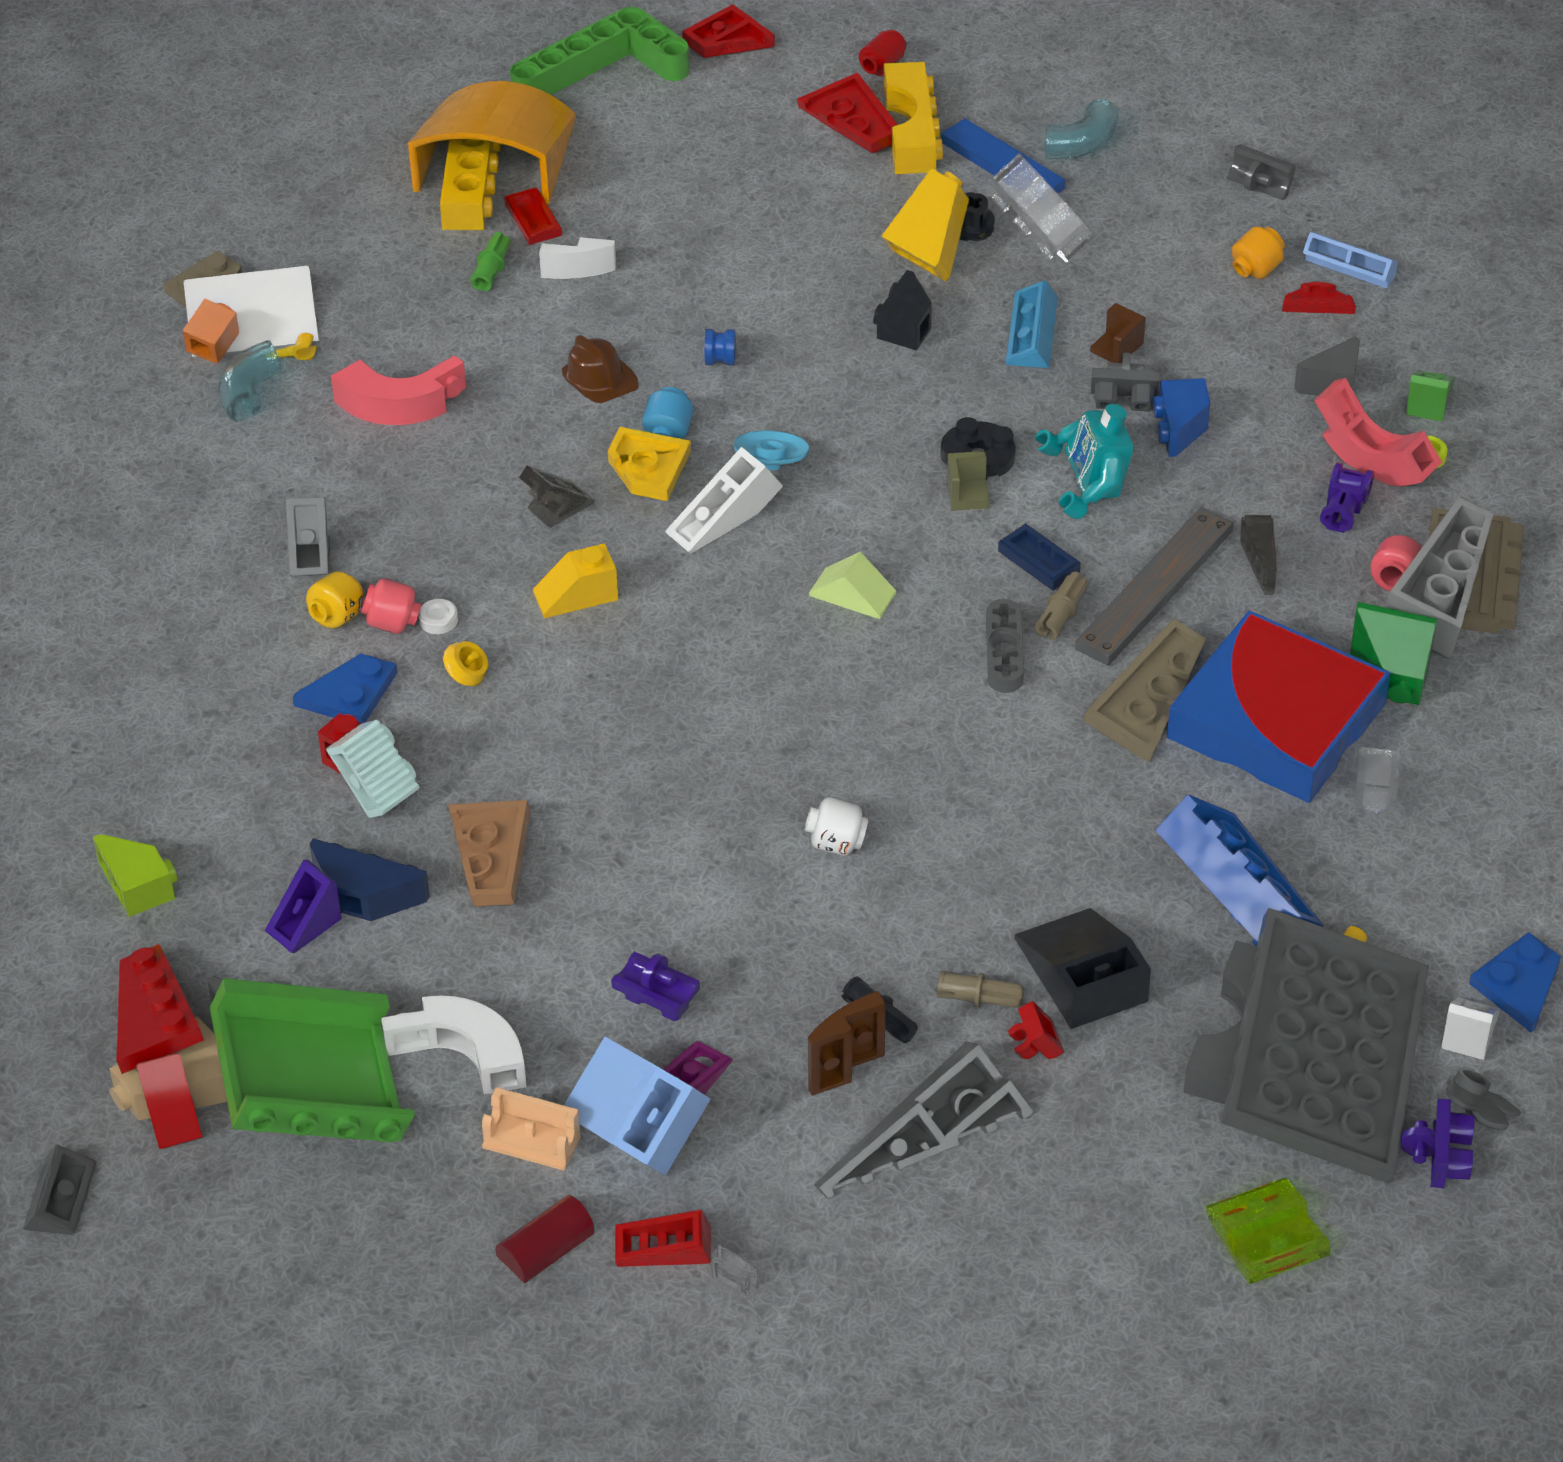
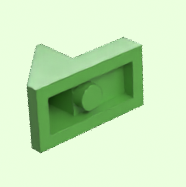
M1417 370L1413 373L1410 381L1407 415L1442 422L1455 377Z

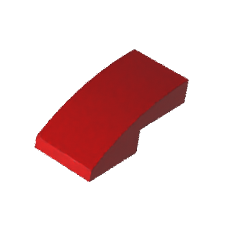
M180 1052L136 1064L159 1149L202 1138Z

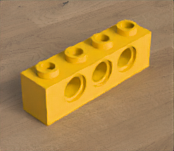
M477 139L449 140L440 199L442 230L485 229L486 218H492L493 199L489 195H495L496 177L492 173H498V152H501L502 144Z

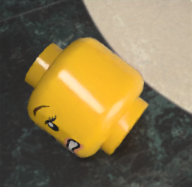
M339 571L329 573L307 590L306 603L309 614L323 627L334 629L343 626L355 618L362 610L364 593L361 584L347 573Z

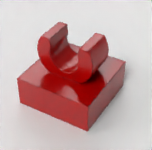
M1031 1001L1018 1009L1023 1023L1013 1025L1008 1030V1033L1015 1041H1022L1026 1038L1024 1043L1014 1048L1021 1058L1030 1059L1038 1051L1047 1059H1053L1065 1053L1053 1020L1037 1004Z

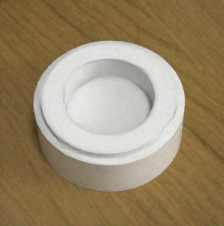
M433 599L420 607L418 614L419 624L428 633L444 634L454 629L458 623L457 608L448 600Z

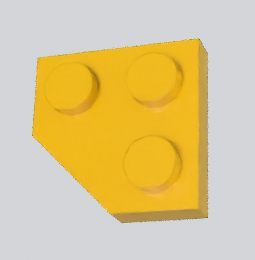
M619 427L608 449V462L631 494L668 501L691 453V441Z

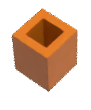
M204 298L183 329L186 351L218 364L239 334L237 313L226 304H216Z

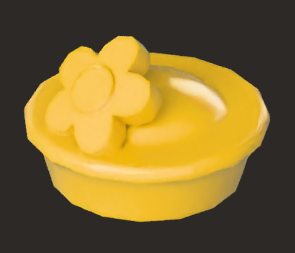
M463 641L449 645L444 651L443 662L445 669L456 682L464 686H476L482 682L488 669V659L482 648L470 641Z

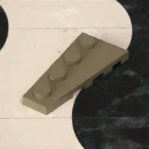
M1173 618L1086 710L1083 721L1136 756L1150 762L1168 725L1170 706L1184 690L1204 648L1206 638Z

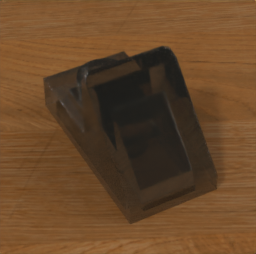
M526 465L519 476L530 487L528 493L533 497L527 509L549 528L595 502L592 497L573 481Z

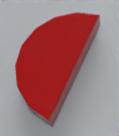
M1318 281L1303 283L1300 285V289L1287 293L1284 298L1282 312L1355 314L1356 306L1353 297L1349 294L1346 296L1344 293L1337 291L1336 285Z

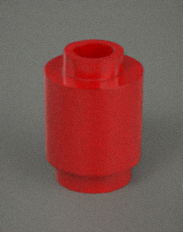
M895 30L880 32L860 50L859 61L862 68L869 74L883 76L884 64L897 63L904 56L906 41Z

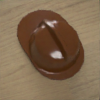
M582 335L576 336L575 345L568 356V364L562 368V376L568 383L573 385L586 398L600 404L637 390V376L619 359L615 348L609 341L600 338L587 339Z

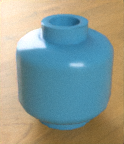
M664 387L653 392L648 397L642 418V426L645 432L684 439L689 432L694 406L684 391L674 387Z

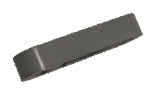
M998 599L991 602L986 610L988 683L991 688L998 692L1010 693L1022 686L1024 678L1022 610L1012 600ZM1000 615H1007L1008 627H1000ZM1001 642H1008L1015 647L1011 650L1003 651L997 649L995 645ZM1002 664H1009L1010 676H1002Z

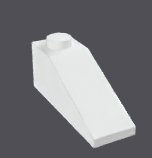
M741 447L665 532L691 554L756 516L783 485L766 466Z

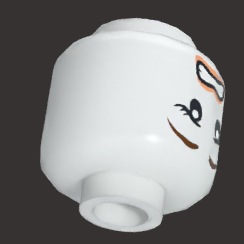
M827 797L820 803L818 809L810 808L804 831L812 833L811 843L815 849L847 856L853 849L860 850L865 837L868 818L862 817V809L859 805Z

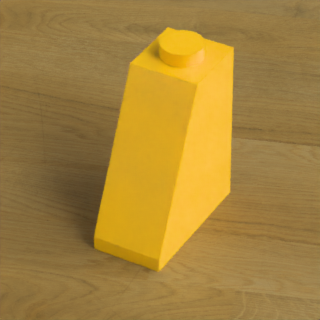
M931 168L881 237L893 252L941 280L946 281L951 275L969 199L961 188L963 183L959 178L946 171L943 175Z

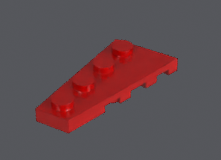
M160 944L150 948H140L130 956L120 959L116 1061L121 1074L136 1069V1064L168 1056L204 1041L199 1025Z

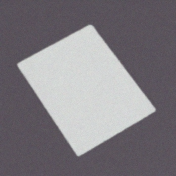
M309 266L184 280L188 322L204 298L216 304H226L237 313L239 334L227 352L295 344L298 335L301 333H310L314 336L313 341H319Z

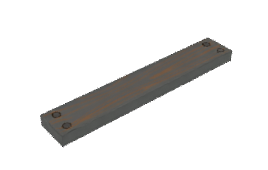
M1200 507L1079 636L1075 643V650L1109 666L1233 532L1234 522Z

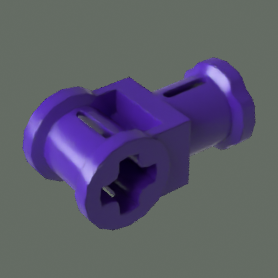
M1337 462L1335 464L1328 488L1327 505L1320 514V522L1326 529L1342 533L1351 530L1355 521L1353 513L1360 514L1363 505L1367 503L1374 480V471L1367 470L1364 473L1343 468V463ZM1341 513V521L1337 522L1338 516Z

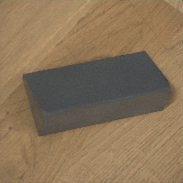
M56 1144L45 1158L23 1230L74 1235L97 1161Z

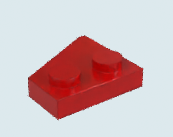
M734 4L682 31V38L688 43V46L703 58L775 46V35Z

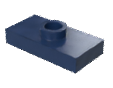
M1026 523L998 541V552L1052 591L1063 583L1066 576L1072 572H1080L1081 562Z

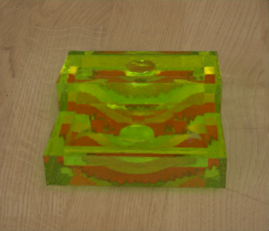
M1286 1177L1206 1206V1214L1212 1226L1249 1284L1331 1255L1330 1240L1310 1219L1307 1201Z

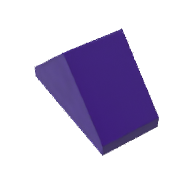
M304 859L264 931L291 953L300 950L342 919L336 882L311 861Z

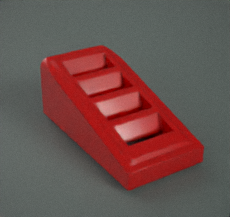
M702 1209L616 1224L615 1263L617 1267L710 1264L711 1226ZM669 1235H676L675 1244H669ZM687 1235H693V1240L687 1241ZM639 1236V1250L631 1251L632 1237ZM650 1236H657V1247L650 1248Z

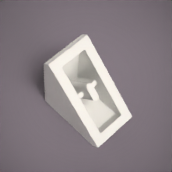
M1457 997L1450 1003L1441 1048L1484 1060L1500 1008Z

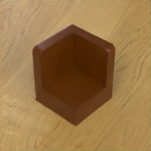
M1115 303L1107 310L1106 333L1090 346V352L1110 362L1122 363L1123 352L1130 353L1131 355L1144 343L1146 317Z

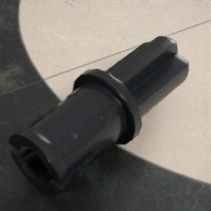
M856 976L844 986L842 990L844 994L841 997L846 1002L851 1003L876 991L863 981L862 978ZM881 995L885 1002V1030L903 1043L910 1042L918 1031L917 1024L893 1006V999L889 995Z

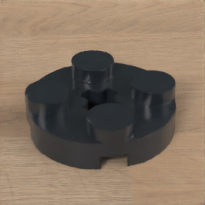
M971 417L961 418L957 421L956 427L950 429L942 438L940 456L947 465L948 470V453L972 452L974 448L984 449L987 459L986 480L987 477L998 473L999 476H1002L1012 468L1015 462L1016 446L1013 440L1014 434L1008 427L977 421Z

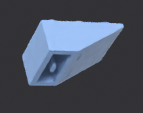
M604 1037L564 1106L578 1109L580 1125L666 1176L711 1098L611 1039Z

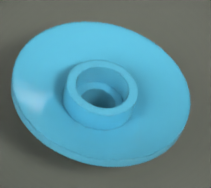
M780 431L748 432L738 436L734 441L735 452L741 447L766 466L768 470H778L781 468V465L800 461L809 453V445L804 439Z

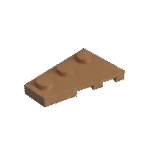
M528 801L448 804L474 907L514 905L531 813Z

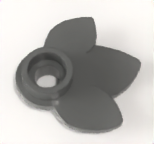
M1459 1068L1457 1073L1450 1075L1447 1081L1446 1093L1449 1098L1462 1109L1472 1110L1475 1118L1487 1127L1496 1130H1506L1509 1126L1506 1115L1520 1116L1521 1111L1505 1098L1488 1091L1491 1086L1490 1082L1473 1070Z

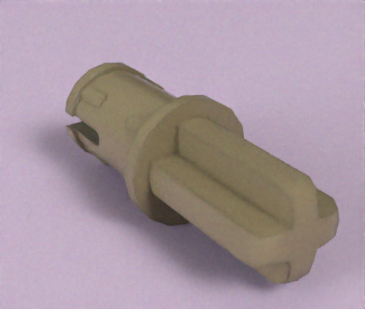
M1072 572L1066 576L1057 593L1051 594L1047 599L1048 607L1035 624V631L1038 635L1046 638L1052 630L1049 639L1055 640L1067 619L1075 615L1077 611L1076 604L1088 584L1087 579L1082 577L1079 572Z
M941 970L938 980L937 998L972 1002L975 1007H979L981 1002L1019 1008L1023 1002L1024 987L1022 985L985 979L984 973H979V976H972Z

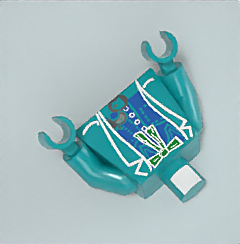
M1109 404L1105 407L1104 411L1088 410L1082 414L1080 419L1062 427L1061 432L1056 435L1046 429L1040 430L1035 435V440L1044 444L1038 448V451L1045 455L1057 456L1062 451L1063 443H1067L1065 452L1082 492V495L1079 497L1072 491H1068L1059 499L1058 503L1064 508L1063 512L1071 518L1081 519L1084 517L1088 510V504L1091 501L1095 504L1102 498L1120 497L1133 453V443L1124 424L1127 411L1120 405Z

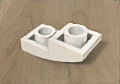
M580 237L577 246L542 243L539 251L541 278H582L605 274L616 269L615 240Z

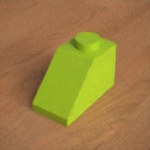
M104 834L93 836L98 863L128 917L175 899L173 883L178 882L176 871L170 859L162 860L155 846Z

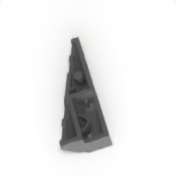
M966 1041L820 1178L814 1186L826 1198H831L835 1196L833 1190L856 1180L860 1184H865L874 1180L872 1174L892 1165L897 1169H902L960 1145L958 1138L980 1129L985 1133H990L998 1129V1122L1015 1115L1024 1119L1029 1117L1034 1111L1011 1080L1002 1077L980 1045Z

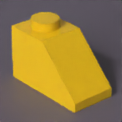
M605 543L567 552L533 588V594L544 619L618 600L617 571Z

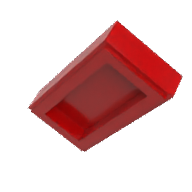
M537 187L504 196L507 209L529 245L562 236L561 226Z

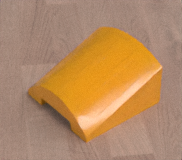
M487 81L466 86L447 97L408 142L413 192H420L437 141L477 139L508 145L539 158L542 197L547 204H550L575 123L576 113L554 96L521 83Z

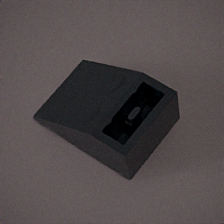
M1089 908L1015 934L1016 942L1071 1029L1148 1002L1151 968L1133 940L1093 909Z

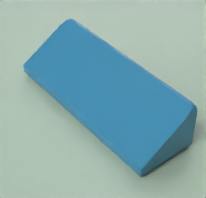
M1047 280L1015 291L1006 365L1050 367L1058 297Z

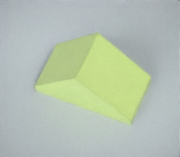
M861 551L826 567L809 592L811 597L878 619L881 618L896 595V590Z

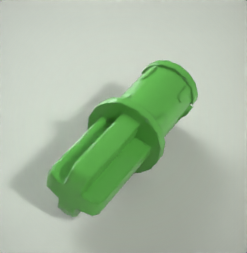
M495 232L494 236L490 238L486 249L478 254V265L470 277L471 286L474 289L489 291L498 271H502L504 268V257L511 244V240L508 236H504L502 232Z

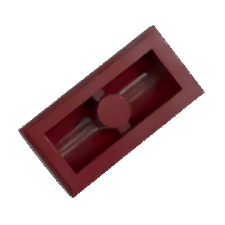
M566 1195L497 1244L495 1247L496 1256L525 1284L594 1234L593 1221L588 1211L578 1199L572 1195Z

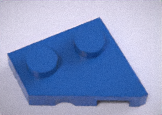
M360 653L296 692L293 696V704L295 707L332 718L339 713L342 715H352L358 722L365 723L398 673L397 664Z

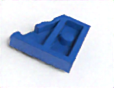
M1528 932L1471 974L1469 984L1529 1032H1532L1536 1029L1538 1018L1558 970L1561 956Z

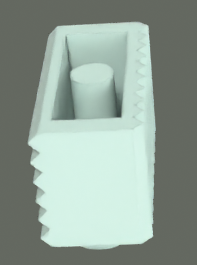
M377 720L358 725L357 728L326 748L369 818L384 815L419 789V784L415 782L416 773L414 768L407 760L398 755V750L393 745L395 740L391 731Z

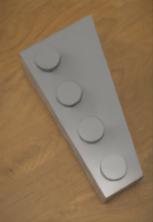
M1460 497L1457 498L1392 588L1385 608L1437 618L1432 650L1450 659L1463 623L1493 518V513Z

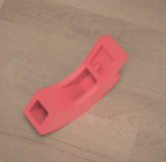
M455 355L430 370L409 378H392L381 375L361 359L331 375L335 403L357 418L384 425L414 424L438 417L447 412L445 400L458 396L462 390L466 389L464 362Z
M1346 378L1335 380L1314 400L1329 425V428L1322 435L1332 450L1346 464L1364 473L1367 470L1374 471V478L1387 485L1407 486L1422 483L1442 463L1425 431L1398 435L1390 433L1374 423L1364 411Z

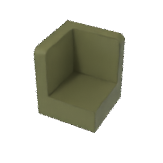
M984 451L948 453L947 487L951 511L989 508V494L986 482L987 459Z

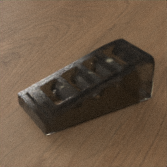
M1244 515L1241 519L1240 544L1264 595H1273L1275 593L1277 571L1273 518H1271V515Z

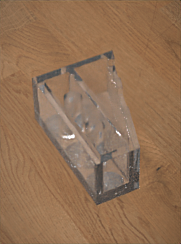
M1020 153L988 181L995 191L991 195L992 199L1004 212L1010 209L1017 216L1013 221L1026 236L1032 232L1040 240L1036 246L1049 261L1055 256L1062 264L1066 263L1095 237L1082 219Z

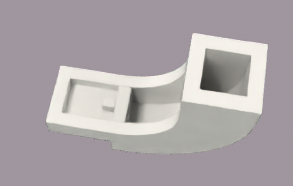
M456 996L422 997L423 1011L400 1013L395 1016L381 1018L388 1056L432 1048L453 1049L465 1054L475 1063L480 1074L484 1095L493 1093L496 1087L505 1090L527 1087L523 1054L514 1030L502 1016L481 1003Z

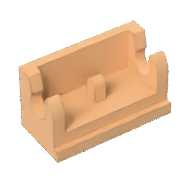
M496 1087L491 1096L492 1114H484L482 1120L484 1139L482 1148L565 1171L581 1138L578 1109Z

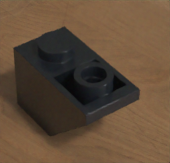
M906 270L899 282L892 284L887 299L883 304L880 303L875 310L873 323L877 325V339L917 351L931 330L932 302L913 271Z

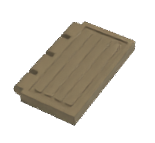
M1433 508L1429 537L1449 510ZM1493 515L1461 629L1499 634L1500 628L1514 630L1516 627L1524 527L1519 523L1510 522V517Z

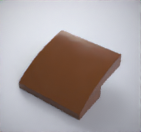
M879 991L863 996L837 1010L819 1024L808 1036V1090L812 1096L851 1083L852 1067L885 1056V1002Z

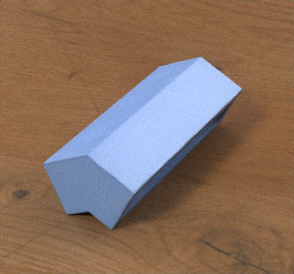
M1317 232L1309 233L1303 254H1306V261L1384 288H1388L1396 277L1398 260Z

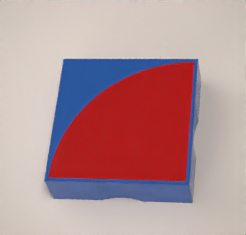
M1249 610L1170 706L1167 738L1216 761L1239 767L1258 780L1310 803L1337 768L1344 751L1362 736L1385 706L1391 672Z

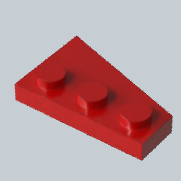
M858 72L797 98L799 108L871 153L892 145V127L898 124Z

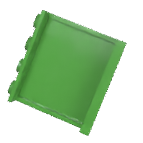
M223 978L210 1005V1012L232 1129L380 1142L401 1141L415 1113L413 1109H402L399 1107L381 1027V1018L385 1017L390 1009L387 994Z

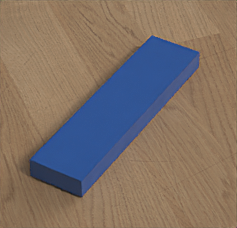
M965 118L941 133L942 144L1040 204L1065 189L1064 178Z

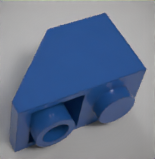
M1205 378L1162 380L1160 382V394L1153 397V413L1155 419L1161 418V421L1158 422V439L1160 444L1166 443L1168 457L1177 456L1208 429L1210 399Z

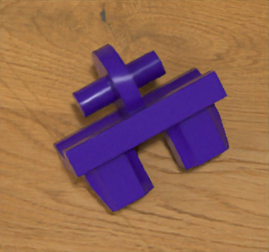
M634 951L623 970L615 974L611 979L612 988L624 993L625 999L635 1004L646 1003L659 1009L662 1012V1016L672 1021H677L688 1009L690 1001L700 990L699 980L668 967V958L659 953L648 958Z
M1438 1098L1433 1130L1428 1128L1426 1121L1419 1120L1415 1122L1414 1127L1408 1128L1402 1133L1401 1148L1405 1153L1413 1156L1415 1163H1425L1426 1157L1432 1156L1430 1187L1444 1189L1446 1178L1470 1180L1473 1167V1150L1449 1148V1143L1472 1145L1474 1116L1451 1112V1100Z

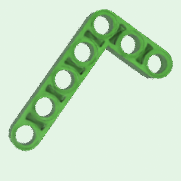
M626 7L516 62L510 68L511 82L535 87L552 95L631 54L662 78L669 81H679L686 78L689 74V47L683 38L638 7Z

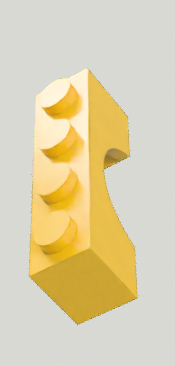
M925 62L884 64L886 110L898 112L909 118L905 123L892 127L894 173H928L931 168L936 170V160L943 159L942 139H936L940 137L939 118L936 117V96H933V75L926 74Z

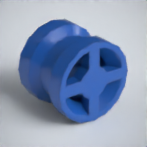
M705 329V365L724 362L726 365L735 366V329H727L724 333H717L714 329Z

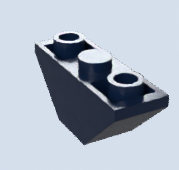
M314 838L310 842L312 863L337 884L341 913L373 921L424 904L430 897L427 871L421 870L413 865H404L383 859L375 854H366L345 848L337 843H328Z

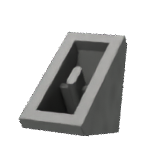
M1356 336L1297 363L1295 390L1300 394L1319 396L1335 380L1342 378L1347 379L1353 390L1360 340Z

